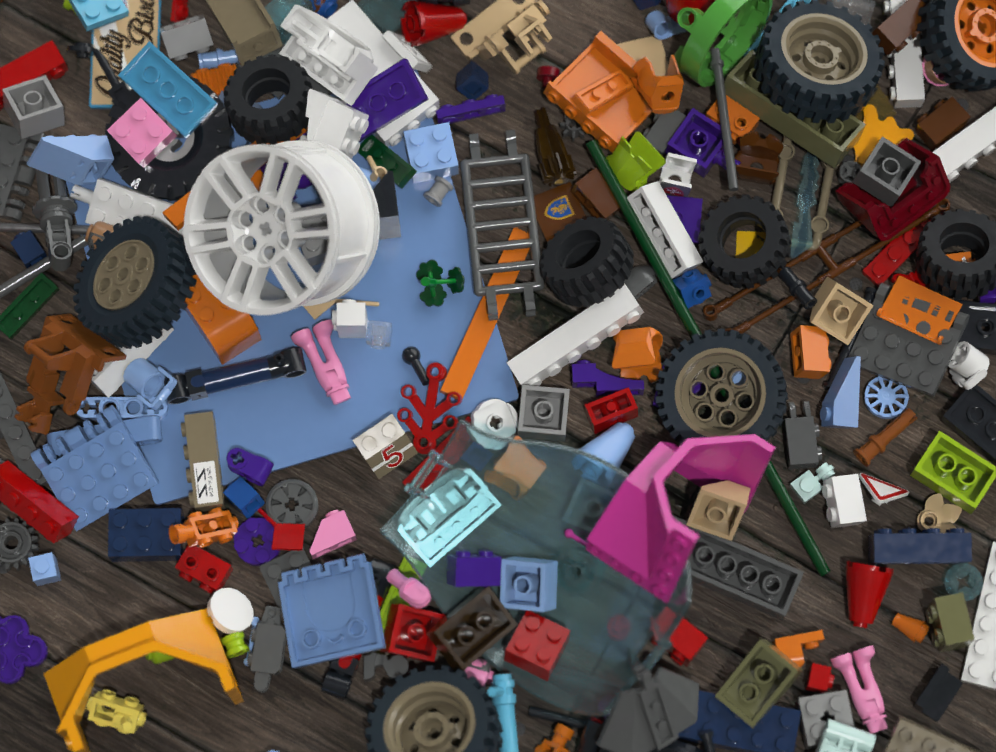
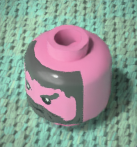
M478 658L464 670L468 679L473 676L478 680L481 688H486V685L491 686L490 682L493 681L492 675L495 674V671H491V663L489 661Z

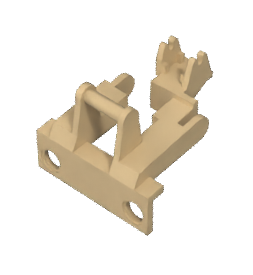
M497 0L450 38L468 61L476 55L485 61L498 54L517 75L521 72L520 69L540 53L544 54L546 52V48L537 35L539 34L547 43L551 41L552 36L543 24L547 21L545 17L550 14V11L542 0H525L522 4H516L513 0ZM507 30L512 32L516 37L514 40L525 52L515 62L505 49L509 44L502 34ZM469 33L473 38L470 45H463L460 42L461 34ZM528 41H530L534 45L533 48H531Z

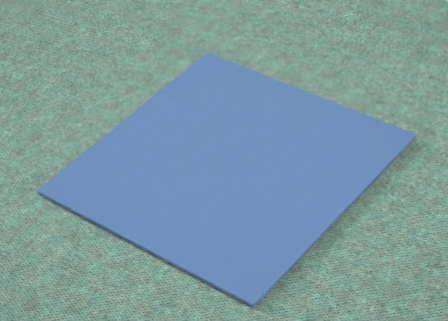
M413 69V70L416 72V74L419 76L418 70ZM334 93L331 94V96L340 99V98H339L338 96H336ZM284 96L279 100L273 98L258 104L262 106V109L276 106ZM433 118L424 119L420 122L421 125L418 128L434 125ZM233 128L235 141L232 142V148L246 146L247 140H245V137H241ZM183 136V138H177V137L175 138V139H179V140L182 142V145H181L180 148L176 149L174 152L180 150V149L183 147V145H184V143H185V141H186V138H185L184 136ZM402 136V140L397 145L389 146L388 148L409 164L404 136ZM358 152L356 155H353L351 160L358 167L371 170L368 161ZM111 164L102 178L133 189L121 179V176ZM451 176L443 177L451 183L453 190L447 192L442 200L441 207L433 205L424 197V193L429 192L434 185L435 179L413 183V178H411L403 189L395 184L401 237L379 240L375 257L365 276L352 290L337 298L380 303L379 306H366L368 315L367 338H339L338 331H334V329L331 334V342L344 368L347 378L346 384H349L348 392L351 398L334 405L331 398L326 396L327 392L318 382L310 360L302 349L307 370L304 375L294 378L282 377L208 394L206 398L193 401L190 399L180 404H168L166 399L165 402L168 405L169 411L167 416L160 420L162 442L139 446L140 451L159 481L157 485L150 488L156 505L189 497V492H193L192 483L187 482L186 469L190 468L189 460H185L183 446L187 445V438L183 437L181 432V423L185 422L184 415L213 411L216 422L223 486L229 485L240 477L231 472L227 464V454L233 448H241L269 460L274 464L271 472L356 448L352 440L390 414L394 415L405 433L411 432L405 422H401L397 417L398 411L402 408L410 409L413 412V419L422 428L423 419L409 399L401 395V389L405 385L414 386L417 390V395L426 406L429 384L426 386L422 385L413 367L403 361L402 352L409 346L416 347L420 351L421 357L419 361L425 371L431 363H441L446 367L448 374L483 297H478L474 294L468 231ZM66 181L69 195L71 193L74 194L72 189L75 184ZM96 184L79 186L94 191ZM314 185L306 189L296 190L295 192L298 198L293 202L298 203L302 208L322 204L321 197ZM73 199L77 205L75 212L77 224L91 225L85 223L89 204ZM250 214L249 219H250V222L252 223V222H253V217H252V215ZM253 238V245L256 247V240ZM88 245L84 247L86 254L90 249ZM432 259L436 260L438 266L443 268L441 279H447L449 277V270H453L454 267H459L461 274L465 278L464 289L461 293L453 294L447 284H440L443 286V291H446L447 297L444 299L443 305L439 307L434 305L428 307L425 302L420 300V294L425 291L426 286H423L421 280H418L416 277V272L420 269L419 265L422 262L427 263ZM288 262L287 264L302 288H305L306 286ZM323 263L311 267L318 273ZM270 267L266 280L280 290L285 291ZM337 303L316 320L313 319L303 306L273 315L250 314L262 340L223 365L187 312L180 308L177 313L181 316L176 322L172 319L170 322L174 331L146 360L156 368L158 366L162 367L170 375H185V372L198 369L207 371L273 356L291 348H301L292 342L291 336L302 329L309 328L322 361L326 363L325 355L314 336L312 328L322 321L332 320V310H337ZM497 324L461 404L453 406L433 421V425L443 422V419L448 415L457 418L469 415L480 403L489 399H499L506 403L518 400V390L512 371L507 364L508 358ZM433 368L432 375L437 376L439 370L438 368ZM445 379L439 382L436 407L447 398V395L440 393ZM125 382L122 384L125 397H136L139 394ZM410 387L407 388L405 391L407 396L412 395V389ZM451 397V402L453 404L458 401ZM138 403L129 404V414H137L140 411V405ZM144 403V407H145L144 415H145V414H147L146 409H151V408H148L147 405ZM160 406L157 410H154L155 414H159V410L163 408ZM404 411L402 418L406 420L409 414L407 411ZM242 458L233 459L234 465H237L238 462L242 463Z

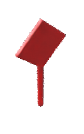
M261 508L257 510L274 527L272 550H303L305 524L276 523Z

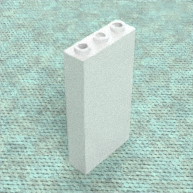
M353 0L327 18L371 49L374 60L373 64L378 67L373 77L403 59L382 37L383 34ZM328 35L324 37L323 41L319 44L318 49H320V47L323 45ZM417 74L416 76L429 100L373 134L387 147L397 145L402 140V136H404L403 131L417 129L421 125L420 122L435 116L436 111L440 108L439 99Z

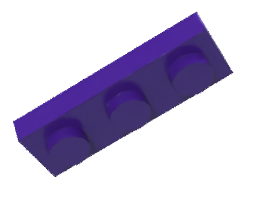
M492 94L478 101L470 99L456 106L451 104L441 106L436 111L437 123L449 122L451 124L505 112L504 96Z

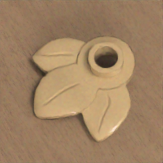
M940 493L934 494L926 500L924 511L918 515L917 526L921 531L938 528L940 533H946V530L956 528L953 524L959 518L962 508L954 504H944L942 495ZM925 518H930L933 523L931 526H927L925 524Z

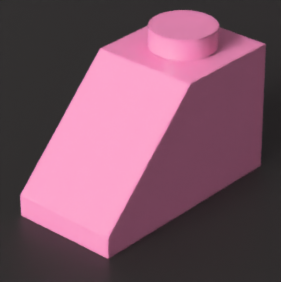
M333 510L325 515L326 518L322 519L310 549L313 560L357 540L344 510L340 512L339 510Z

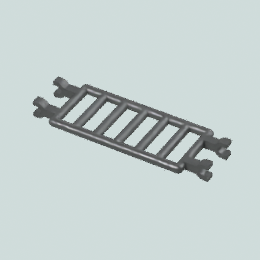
M515 130L506 131L508 155L483 158L480 156L478 133L469 134L471 159L462 160L460 165L474 294L478 297L486 296L489 321L498 320L496 295L524 292L526 317L536 316L533 291H540L544 288V279L540 269L541 253L529 155L517 153ZM521 163L522 175L471 180L470 168ZM523 184L524 196L473 200L472 189ZM526 205L527 217L476 222L475 210ZM528 227L529 239L478 244V231ZM531 248L532 260L487 265L480 264L479 253ZM533 269L534 282L483 287L482 274Z

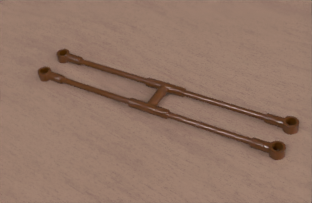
M944 198L887 241L881 240L857 256L850 257L838 265L825 249L838 242L839 238L861 226L862 223L859 220L840 232L823 239L817 249L803 251L797 258L788 262L785 267L791 268L801 261L805 262L818 254L829 268V271L807 285L806 288L810 291L818 285H822L827 276L831 279L837 277L856 265V262L922 222H927L934 216L950 210V201ZM941 205H946L947 207H946V208H941L940 206H941ZM770 276L766 279V281H770L772 277ZM755 283L754 288H745L734 296L727 297L715 305L705 306L703 309L705 319L714 321L720 312L732 306L733 302L760 287V283ZM789 296L748 322L744 321L733 329L726 328L725 331L736 330L742 334L751 329V326L797 298ZM709 311H714L712 315L707 314Z

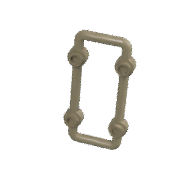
M785 135L782 143L784 148L778 156L777 172L779 176L776 178L772 197V204L776 210L780 211L782 216L783 212L780 210L788 162L793 159L795 154L792 140ZM821 160L825 171L817 216L810 223V230L813 233L812 242L791 238L790 248L815 250L820 246L822 236L827 233L829 228V221L826 218L833 173L840 163L836 168H833Z

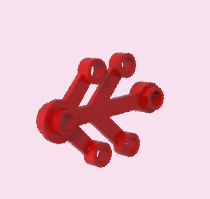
M431 363L427 367L426 374L430 380L426 406L417 395V390L414 386L405 385L401 389V395L409 399L423 419L421 429L413 419V412L410 409L402 408L397 413L398 419L401 422H405L414 435L413 446L420 454L433 452L437 445L436 440L449 430L456 429L459 424L457 417L448 415L443 419V424L432 431L433 421L453 406H458L462 402L460 393L450 392L446 400L436 407L439 382L444 380L447 375L446 367L441 363ZM433 368H438L439 374L437 376L432 375ZM409 387L412 389L411 396H407L405 393ZM457 395L458 401L453 404L451 397ZM404 411H407L409 414L406 420L402 418ZM450 418L454 420L452 427L447 425V421ZM423 438H426L428 441V444L425 447L421 445V440Z

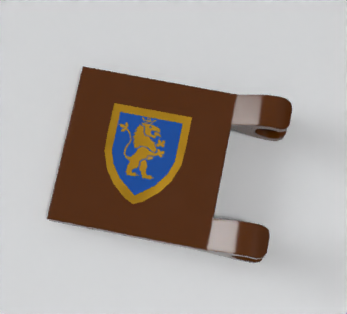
M571 182L534 196L537 222L546 243L554 238L556 232L565 229L564 226L569 223L574 224L579 219L587 220L579 200L571 192L573 188Z

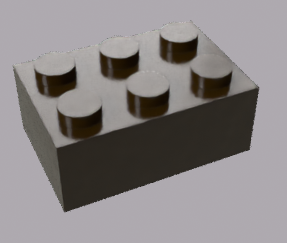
M486 586L477 589L427 631L426 634L454 671L458 669L464 671L518 624L490 587Z

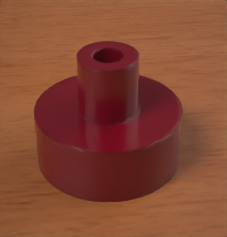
M540 66L537 68L536 78L542 81L543 88H546L549 81L553 82L560 75V70L553 66Z

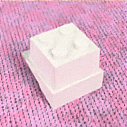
M309 89L306 106V117L309 118L307 136L302 135L300 140H313L325 143L340 150L352 159L353 155H356L360 148L359 140L362 133H365L368 128L369 115L348 106L341 99Z

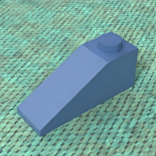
M860 356L844 358L822 402L820 411L821 427L858 428Z

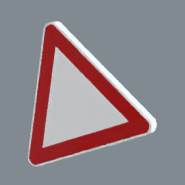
M864 473L859 474L860 480L873 496L872 501L879 506L882 503L887 504L888 501L902 498L909 494V491Z

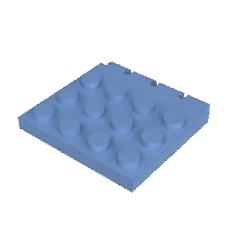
M365 554L347 557L348 566H346L343 558L325 562V572L323 571L322 564L302 568L303 577H301L299 569L281 574L282 582H278L292 668L296 669L386 648L372 563L366 562Z

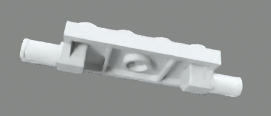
M103 178L97 179L94 191L76 184L73 186L72 191L74 194L71 193L70 198L89 204L85 223L94 225L96 222L102 221L113 226L117 223L123 226V220L125 219L133 221V217L139 216L143 218V216H148L151 219L155 218L184 238L183 228L178 231L162 213L173 205L172 203Z

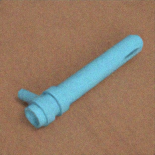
M512 674L492 675L493 681L490 682L491 687L487 690V693L492 697V703L502 724L503 732L499 734L503 740L502 748H499V752H519L514 706L517 701L516 694H513L515 680H512Z

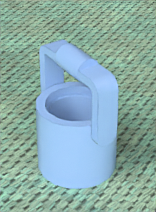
M144 358L132 361L127 366L123 375L125 383L139 393L136 397L153 410H157L165 402L177 384V380L162 367L158 366L156 368ZM165 376L170 379L166 386H164ZM157 395L152 404L146 400Z

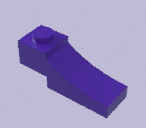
M588 360L577 361L576 364H572V388L596 387V397L608 396L628 387L632 395H643L644 380H631L609 375L597 369L596 363H590Z

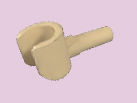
M368 156L366 159L372 170L370 180L375 182L378 176L382 179L386 175L387 170L382 166H376L372 156Z

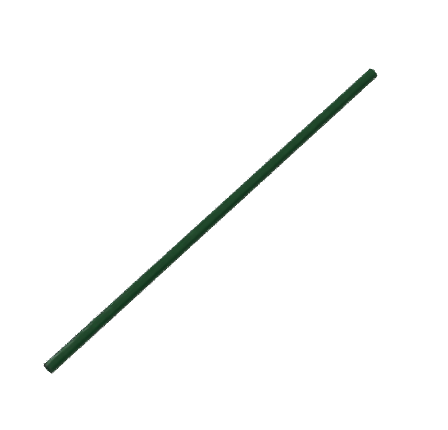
M597 140L588 142L586 146L690 338L693 339L692 335L696 333L702 335L669 272L630 205L626 193ZM720 367L712 369L710 374L713 379H719L723 372ZM726 390L720 391L726 401L729 398V392ZM770 460L764 474L821 577L831 572Z

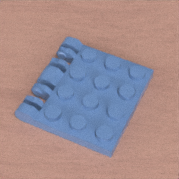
M113 405L103 410L106 418L101 412L96 414V420L105 432L98 435L93 424L87 419L83 422V425L88 435L92 438L91 440L88 439L80 425L64 433L66 441L73 449L72 451H70L62 437L55 438L57 447L64 455L61 458H57L52 447L48 444L43 446V451L39 448L31 453L34 463L41 470L56 498L79 516L74 526L76 532L109 513V509L118 508L159 483Z

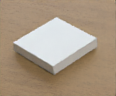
M390 30L383 34L382 37L403 59H408L413 69L427 73L432 68V65L415 47L410 46L412 45L410 42H406L403 35Z

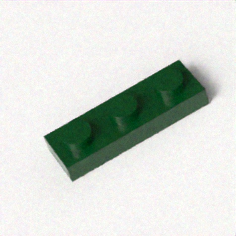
M374 135L367 137L360 145L358 153L365 159L368 156H372L376 166L384 167L387 172L393 171L394 183L401 189L417 172Z
M41 272L0 315V331L12 340L60 289Z

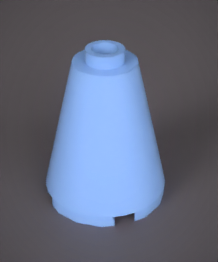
M616 423L578 449L572 457L576 468L579 465L584 470L582 475L585 478L601 485L607 484V487L610 486L635 439L634 429L628 423Z

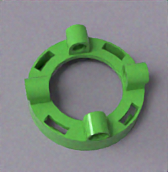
M715 0L705 13L698 8L686 7L681 9L677 15L678 24L691 33L686 45H680L674 54L680 72L689 76L702 87L715 84L714 72L710 67L712 57L709 50L721 32L725 37L714 48L720 49L721 60L724 61V67L722 68L723 77L729 74L743 59L745 53L761 34L769 18L773 0ZM691 13L694 14V22L692 24L688 20Z

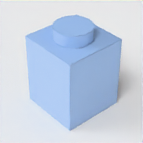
M52 552L28 558L32 579L37 586L61 581L57 557Z

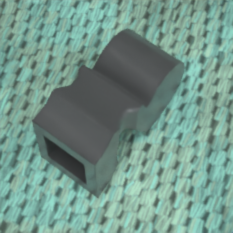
M375 652L364 656L365 683L372 681L376 677L375 670L378 667L384 668L390 680H395L399 675L404 678L409 673L408 661L403 656H393L390 660L387 659L386 655Z

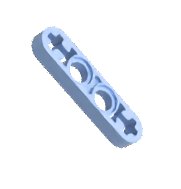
M86 397V400L81 401L80 408H83L88 403L91 408H97L96 403H99V412L106 418L103 412L104 406L107 403H114L122 420L146 416H159L160 420H162L169 411L167 403L164 402L161 404L163 409L159 410V414H155L152 409H146L147 414L144 415V403L137 397ZM156 397L149 398L146 400H148L152 404ZM138 403L140 411L134 415L127 412L129 404ZM80 408L77 411V415L83 420H96V410H88V414H84Z

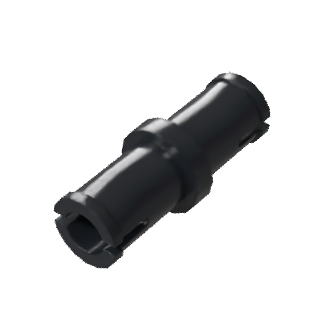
M790 267L783 268L779 272L778 277L789 288L791 296L796 297L806 310L813 308L817 303V299L806 288L807 284L800 280Z

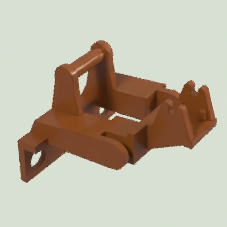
M71 313L46 316L40 338L29 340L24 345V351L29 355H34L26 377V382L30 385L27 387V391L34 398L18 406L16 410L20 413L16 414L14 418L18 421L30 423L31 425L28 429L32 432L44 435L49 434L53 416L50 413L51 406L64 404L63 411L67 415L71 416L77 413L81 401L86 400L94 369L100 372L103 370L105 362L126 360L127 355L107 340L86 328L82 324L83 322ZM62 321H69V322H71V323H73V324L65 323V322H62ZM64 345L67 346L70 349V351L62 353ZM104 352L112 353V354H114V355H108V354H105ZM57 370L66 371L59 391L66 396V399L55 392L60 375Z

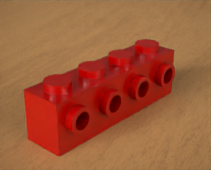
M8 460L0 464V501L53 544L70 535L79 516Z

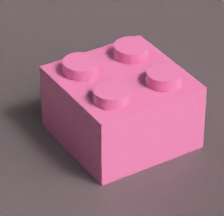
M142 98L107 129L113 138L143 168L177 137V134Z

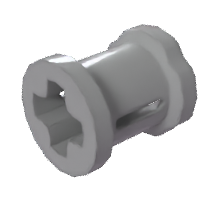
M436 176L434 185L429 192L424 193V197L433 205L441 207L443 198L448 191L453 190V186L446 179Z

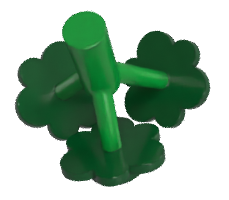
M432 259L427 263L422 262L419 265L420 269L416 272V277L418 280H421L423 286H426L425 291L420 294V300L425 302L426 306L431 307L434 305L439 307L443 305L447 293L443 291V286L440 284H447L453 294L463 292L465 278L461 274L459 267L449 270V277L447 279H441L443 268L438 266L436 260Z

